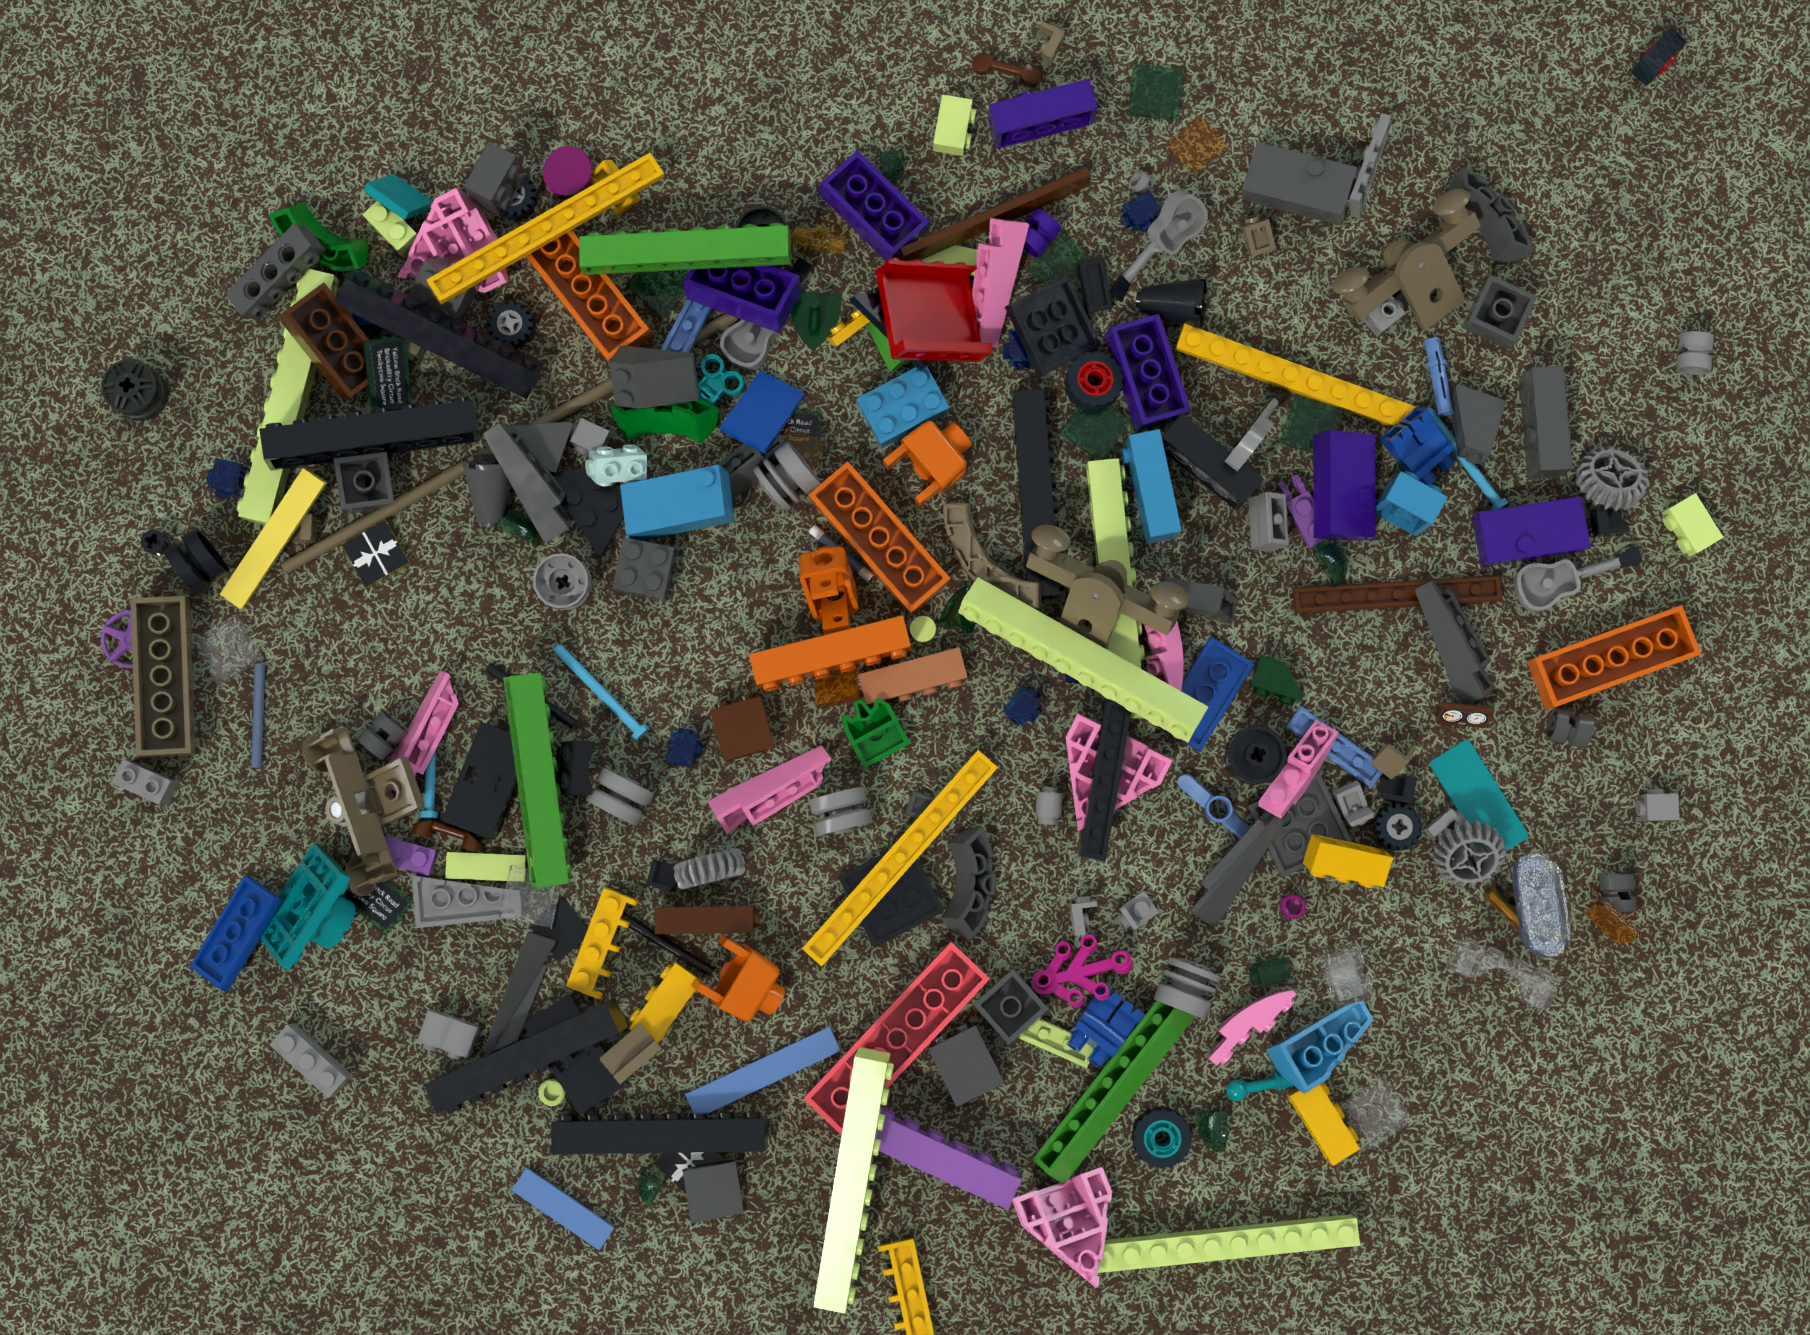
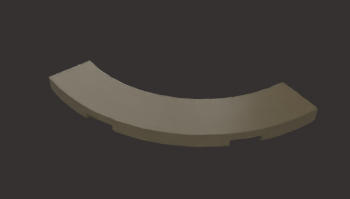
M943 503L947 536L950 538L957 560L974 582L979 577L1030 607L1041 609L1042 583L1014 577L997 566L989 558L975 534L971 518V505L969 503Z

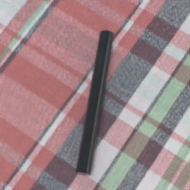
M492 663L485 670V672L503 684V677H510L509 674ZM544 698L545 704L549 706L550 715L572 729L577 720Z
M625 913L622 917L623 920L630 922L629 928L707 976L710 977L715 967L664 936L655 934L654 930Z

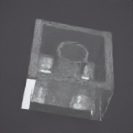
M1344 945L1316 954L1331 1005L1343 1007L1371 998L1370 991H1373L1369 976L1364 975L1362 965H1365V961L1360 949L1356 950V946Z

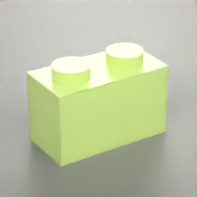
M942 94L933 151L963 156L964 148H970L972 134L967 133L969 124L974 125L976 109H972L971 99Z
M376 201L362 215L404 259L408 255L417 233L401 217Z
M1696 493L1662 512L1664 525L1669 531L1675 533L1678 538L1677 545L1683 553H1687L1689 557L1724 538Z

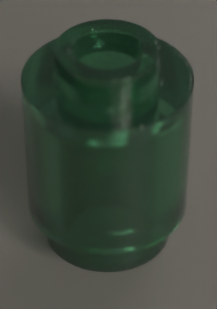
M1274 957L1253 963L1252 970H1249V977L1253 985L1263 989L1284 983L1285 979L1290 978V969L1285 958L1279 959Z

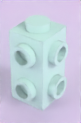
M624 445L622 449H613L606 446L598 447L596 451H589V460L585 462L586 473L600 486H611L613 482L628 484L638 480H647V454L636 445Z

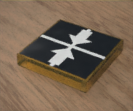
M387 519L378 522L340 544L366 590L412 565Z
M720 1152L661 1153L652 1164L686 1195L682 1169L726 1161L728 1159Z

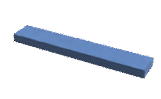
M829 1026L685 1094L693 1113L707 1112L708 1114L840 1052L841 1049Z

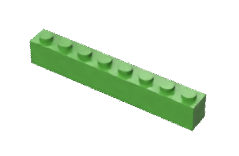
M771 223L768 227H758L753 224L744 225L742 228L718 226L716 229L706 230L703 227H694L690 231H680L674 228L666 229L664 232L641 230L635 234L616 231L613 232V235H602L601 233L593 232L588 233L587 236H579L580 268L585 275L789 265L791 264V234L788 226H784L781 223Z
M541 672L503 677L531 887L539 889L568 884V877L571 876V867L565 857V851L568 849L567 839L565 835H562L561 825L564 824V814L558 805L561 791L558 782H555L554 772L557 771V762L551 752V746L554 744L553 733L551 730H548L547 720L550 719V709L544 700V693L547 691L546 681L544 677H541Z
M1156 1001L1032 1160L1051 1177L1065 1184L1195 1016Z

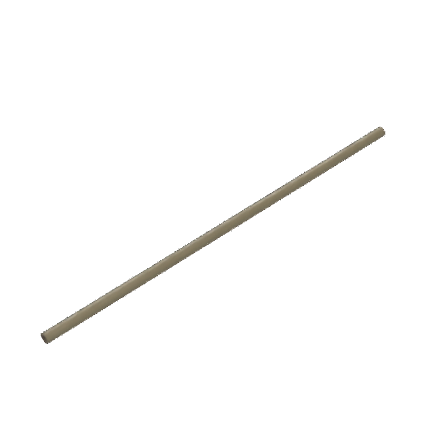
M725 313L705 324L694 345L737 322V317ZM612 379L605 380L529 424L559 422L611 393L613 391ZM488 446L474 455L493 454ZM473 455L467 458L468 461L473 460ZM459 462L395 498L394 504L370 512L281 562L282 569L286 574H289L465 475L463 462Z

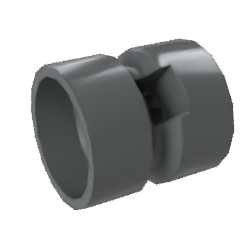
M1555 707L1550 715L1546 737L1548 740L1560 743L1568 740L1569 745L1585 749L1592 737L1594 717L1579 712L1573 715L1570 710Z
M380 711L372 721L373 727L366 728L357 740L372 754L384 761L393 750L392 744H398L408 732L392 717ZM381 729L390 735L387 739L378 733Z
M1635 874L1599 875V888L1604 892V895L1600 897V912H1636V897L1631 894L1635 890Z

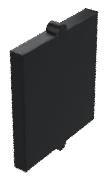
M563 898L548 910H543V915L529 926L533 932L557 941L551 953L558 961L573 949H578V944L584 940L588 927Z

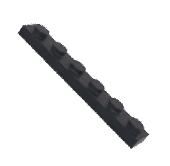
M1106 700L1104 703L1078 857L1105 862L1107 857L1131 717L1130 711L1111 700Z

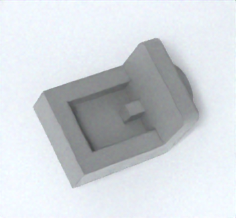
M1357 780L1333 791L1342 818L1350 827L1363 825L1374 817V813L1368 807L1361 785Z

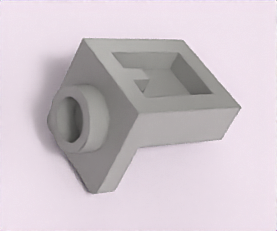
M1446 809L1427 825L1423 831L1429 838L1436 835H1445V829H1451L1450 823L1453 826L1455 823L1461 826L1464 825L1466 819L1458 810Z
M1142 891L1118 908L1121 914L1117 917L1125 929L1130 927L1135 931L1159 912L1145 891Z
M1090 897L1074 898L1075 904H1069L1073 936L1086 935L1085 929H1089L1088 914L1083 913L1082 908L1097 907L1098 904L1097 901L1091 902Z

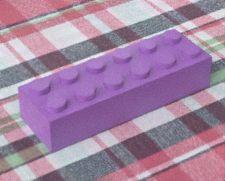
M882 1106L881 1114H885L883 1130H878L877 1139L881 1140L880 1152L1009 1210L1012 1199L1015 1197L1022 1181L1018 1170H1016L1017 1167L1004 1161L999 1165L993 1162V1156L978 1150L977 1154L968 1151L967 1144L956 1139L952 1143L944 1140V1134L932 1128H929L928 1132L919 1128L920 1123L907 1117L904 1118V1121L895 1118L894 1111Z

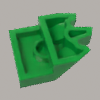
M879 698L874 701L872 709H869L862 699L853 700L856 716L853 718L848 715L841 716L844 732L864 769L910 744L890 704Z

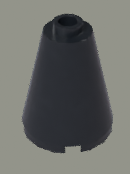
M1199 278L1144 286L1141 292L1137 291L1135 305L1140 307V313L1150 316L1159 314L1162 320L1180 326L1188 324L1201 329L1206 310L1205 294H1207V279Z

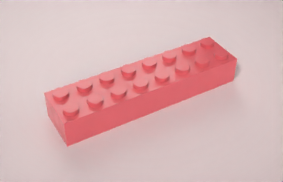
M950 941L805 1095L804 1100L842 1135L854 1058L858 1048L862 1047L891 1053L889 1063L894 1064L891 1080H886L885 1089H887L990 978Z

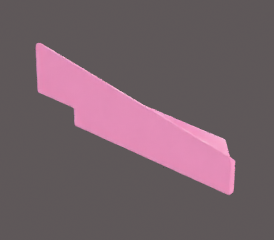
M990 218L989 244H978L977 270H975L972 296L981 343H991L992 347L998 346L1007 312L1005 306L1009 305L1029 224L1025 222Z
M440 671L406 730L408 733L400 741L389 761L391 763L399 758L408 757L415 777L417 772L422 775L424 774L459 704L449 680L451 678L450 674Z
M819 746L709 800L708 804L726 834L747 818L752 826L819 787L823 780V768L827 762H830L831 758L824 747Z

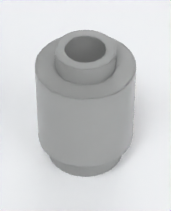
M1042 787V792H1037L1035 817L1038 818V824L1059 825V819H1062L1063 793H1058V788Z

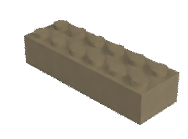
M186 596L130 598L136 756L140 758L196 755L190 600Z

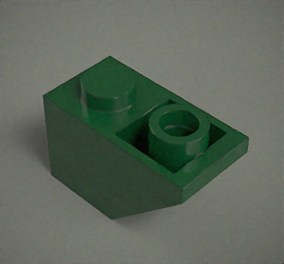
M1262 655L1257 658L1248 686L1254 689V694L1266 698L1271 694L1279 697L1278 702L1293 706L1294 702L1299 703L1302 701L1303 695L1286 663Z

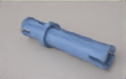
M1434 337L1424 341L1428 359L1426 368L1430 370L1437 416L1442 417L1453 414L1454 410L1445 369L1447 360L1443 358L1441 338Z

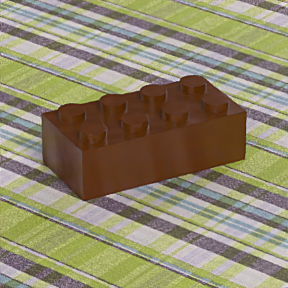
M322 283L277 318L342 400L345 401L374 380L371 345L373 344L349 313L335 305L337 298L327 285Z

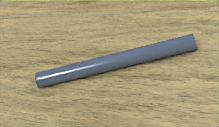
M265 664L254 665L251 768H262Z

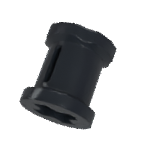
M148 530L141 537L142 548L155 556L164 555L163 550L171 544L169 537L157 530ZM154 540L160 541L158 546L152 545Z

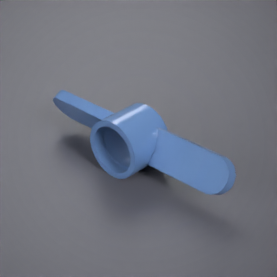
M1188 773L1180 775L1178 778L1179 787L1204 808V813L1210 821L1221 822L1239 839L1248 831L1250 827L1232 812V803L1228 798L1214 796ZM1214 800H1222L1227 806V813L1221 819L1214 818L1209 812V806Z

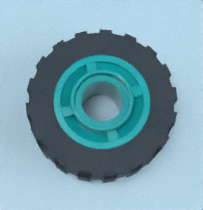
M1160 1106L1154 1107V1109L1149 1108L1145 1110L1144 1114L1139 1115L1137 1122L1133 1125V1146L1141 1160L1147 1162L1150 1166H1156L1160 1169H1164V1167L1171 1168L1175 1164L1181 1163L1184 1157H1187L1188 1150L1192 1145V1134L1188 1123L1176 1110H1171L1165 1106L1164 1108H1160ZM1160 1131H1165L1169 1134L1168 1140L1163 1144L1155 1142V1135Z

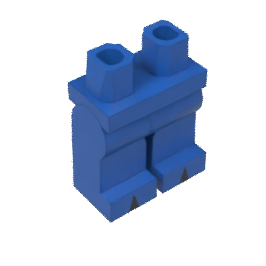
M1415 407L1399 421L1400 424H1395L1379 439L1404 470V473L1408 471L1417 475L1419 481L1428 486V484L1436 481V477L1431 471L1432 468L1437 465L1440 471H1446L1455 464L1450 454L1454 449L1448 444L1445 436L1433 422V416L1426 408Z
M1108 987L1110 995L1106 1000L1100 1001L1093 994L1076 1023L1070 1029L1072 1034L1067 1042V1045L1076 1052H1080L1086 1043L1091 1046L1093 1051L1087 1060L1097 1068L1107 1059L1114 1057L1128 1035L1145 1015L1127 1000L1120 1003L1123 997L1110 987ZM1100 988L1097 994H1104L1106 989ZM1117 1007V1009L1114 1011L1110 1019L1106 1021L1113 1012V1010Z

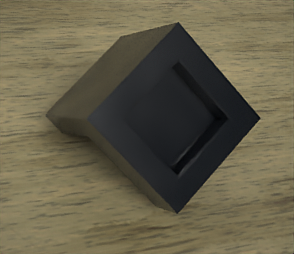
M1598 508L1589 512L1593 538L1624 535L1630 532L1629 526L1623 527L1620 509L1615 511Z
M1382 773L1376 798L1406 805L1412 804L1417 778L1395 776L1391 780Z
M652 860L646 886L674 892L677 884L674 877L675 865Z

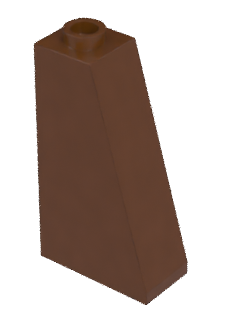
M755 906L655 907V934L755 933V927L760 926V913L755 911Z

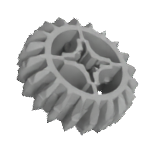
M1610 445L1604 449L1598 446L1597 449L1590 450L1581 459L1576 470V484L1580 486V493H1587L1586 500L1593 499L1595 501V506L1602 504L1605 510L1610 506L1615 511L1620 509V507L1626 510L1630 505L1634 506L1643 498L1649 482L1647 479L1648 471L1644 470L1645 463L1638 462V456L1632 457L1629 455V450L1623 452L1620 450V447L1614 450Z
M1477 819L1473 824L1465 820L1464 825L1459 826L1455 823L1454 829H1445L1446 835H1438L1439 842L1434 843L1433 859L1436 862L1437 871L1441 873L1445 880L1449 879L1452 885L1458 882L1462 888L1467 883L1474 887L1475 882L1480 881L1484 884L1487 877L1494 878L1493 872H1501L1500 865L1505 864L1504 856L1507 855L1504 840L1495 827L1491 828L1487 822L1481 825Z
M730 849L677 863L674 866L675 881L679 888L689 889L742 875L746 871L744 857L741 854V850Z

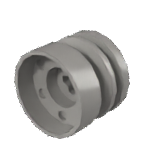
M786 442L774 452L779 464L775 466L768 459L763 461L769 470L768 473L759 465L753 469L765 493L786 512L792 508V505L786 498L787 496H790L794 502L798 503L800 498L795 491L797 488L809 494L821 484L814 471L789 442Z
M564 553L552 554L544 558L536 567L533 576V586L538 598L546 605L559 610H573L581 606L589 597L592 589V576L587 566L574 556ZM568 576L567 581L571 584L569 588L563 587L561 590V584L558 583V580L560 578L565 579Z
M1169 957L1167 963L1178 969L1176 973L1164 969L1163 973L1173 979L1172 985L1159 983L1154 1000L1205 1020L1211 1003L1201 997L1202 993H1216V989L1207 986L1206 982L1210 980L1219 983L1221 977L1201 964L1185 958Z

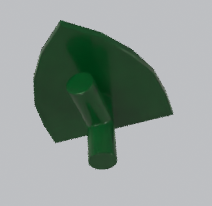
M802 292L792 309L791 318L794 328L801 340L812 351L826 341V337L831 334L830 329L837 324L841 311L842 294Z

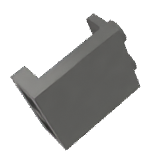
M969 1022L955 1028L956 1034L946 1038L945 1034L936 1037L931 1041L932 1046L928 1047L956 1107L1004 1084L976 1025L970 1026Z

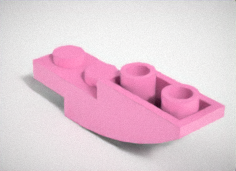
M1176 621L1175 626L1168 635L1145 625L1148 643L1153 654L1145 657L1148 673L1182 691L1184 662L1178 622Z
M1315 720L1288 756V762L1259 800V807L1282 819L1291 805H1296L1317 774L1339 732Z
M1289 989L1274 992L1254 1000L1236 1011L1216 1029L1223 1038L1206 1057L1215 1065H1218L1220 1062L1225 1064L1233 1055L1231 1051L1237 1043L1243 1044L1251 1035L1249 1030L1251 1028L1258 1033H1262L1263 1030L1268 1032L1276 1024L1277 1020L1275 1017L1281 1010L1285 1013L1294 1004L1295 1001L1292 998L1296 993Z

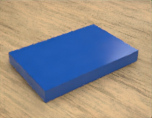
M760 370L721 424L720 431L766 454L803 401L805 393Z

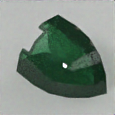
M902 151L880 152L882 174L892 185L898 182L905 170V154Z
M509 508L507 517L501 518L497 528L503 533L539 547L541 536L530 517Z
M1331 540L1328 545L1325 541H1322L1313 546V556L1336 588L1343 582L1347 574V562L1334 540Z
M968 585L960 588L948 600L938 621L940 626L948 630L950 626L962 629V634L973 633L976 623L967 620L958 613L962 600L970 589Z
M1198 1109V1129L1201 1139L1212 1150L1224 1153L1227 1144V1112L1225 1110Z
M641 1170L637 1180L638 1193L642 1201L651 1208L665 1182Z

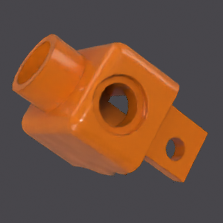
M926 421L901 439V446L883 459V465L887 470H890L905 456L908 455L910 457L916 474L921 479L931 483L930 486L915 497V503L920 508L938 492L943 495L965 474L967 462L962 454L972 446V443L963 430L954 422L941 431L934 422Z
M823 546L815 551L802 554L799 558L800 582L812 617L815 620H822L824 635L850 629L849 614H854L859 609L857 587L845 549L840 546ZM839 593L844 594L839 600H828L830 596L839 595Z
M721 935L718 942L736 955L733 959L724 963L718 973L719 982L715 989L696 978L691 986L696 991L710 998V1001L717 1008L743 1021H751L758 1010L767 1015L773 1014L785 995V988L775 982L780 974L779 968L747 944L743 943L740 946Z

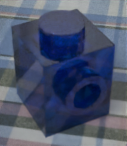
M1148 190L1124 204L1120 218L1127 229L1131 227L1134 233L1139 230L1144 233L1148 231L1149 226L1159 217L1161 208L1151 191Z
M1009 331L1008 344L1003 345L1004 360H1009V367H1015L1017 371L1030 370L1032 364L1017 332Z
M215 458L213 469H210L207 474V488L215 492V497L230 500L231 496L239 498L247 468L240 463Z
M1021 686L1002 713L1021 728L1029 720L1034 723L1043 711L1039 708L1042 703L1039 699L1041 695L1030 686L1026 689Z
M678 728V732L671 731L666 763L694 768L695 757L700 758L703 744L698 742V736L693 735L694 730Z

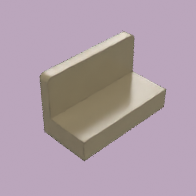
M638 1024L600 1057V1061L616 1081L621 1084L662 1048L641 1024Z

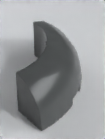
M1462 167L1453 178L1448 191L1464 189L1470 193V200L1465 207L1475 212L1481 226L1478 230L1489 247L1492 261L1513 262L1530 254L1533 250L1529 234L1524 223L1519 224L1512 213L1515 208L1503 194L1498 196L1487 186L1490 182Z
M972 827L964 830L947 842L955 862L956 885L952 900L940 918L952 931L967 939H972L984 924L989 914L987 908L990 897L994 895L996 874H993L991 857L994 856L982 827Z

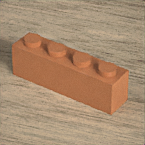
M960 647L858 674L865 703L867 706L872 705V708L877 698L886 703L887 701L897 699L898 703L913 699L912 694L922 692L923 696L937 693L938 687L948 685V689L963 686V681L968 678Z

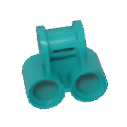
M710 354L703 358L701 370L705 377L698 382L699 399L716 407L724 395L730 398H737L744 393L745 383L741 375L735 371L726 372L725 364L718 355ZM711 363L720 364L719 371L714 374L708 373L707 368ZM732 379L738 380L740 382L736 390H728L726 388L728 381Z

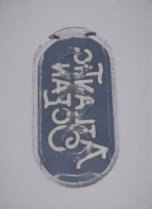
M1532 852L1519 858L1512 870L1519 931L1523 943L1532 953L1543 958H1550L1561 954L1571 940L1564 881L1560 868L1556 863L1553 864L1549 860V856L1540 852Z

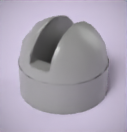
M1138 170L1131 177L1129 188L1138 193H1145L1150 188L1151 179L1145 172Z

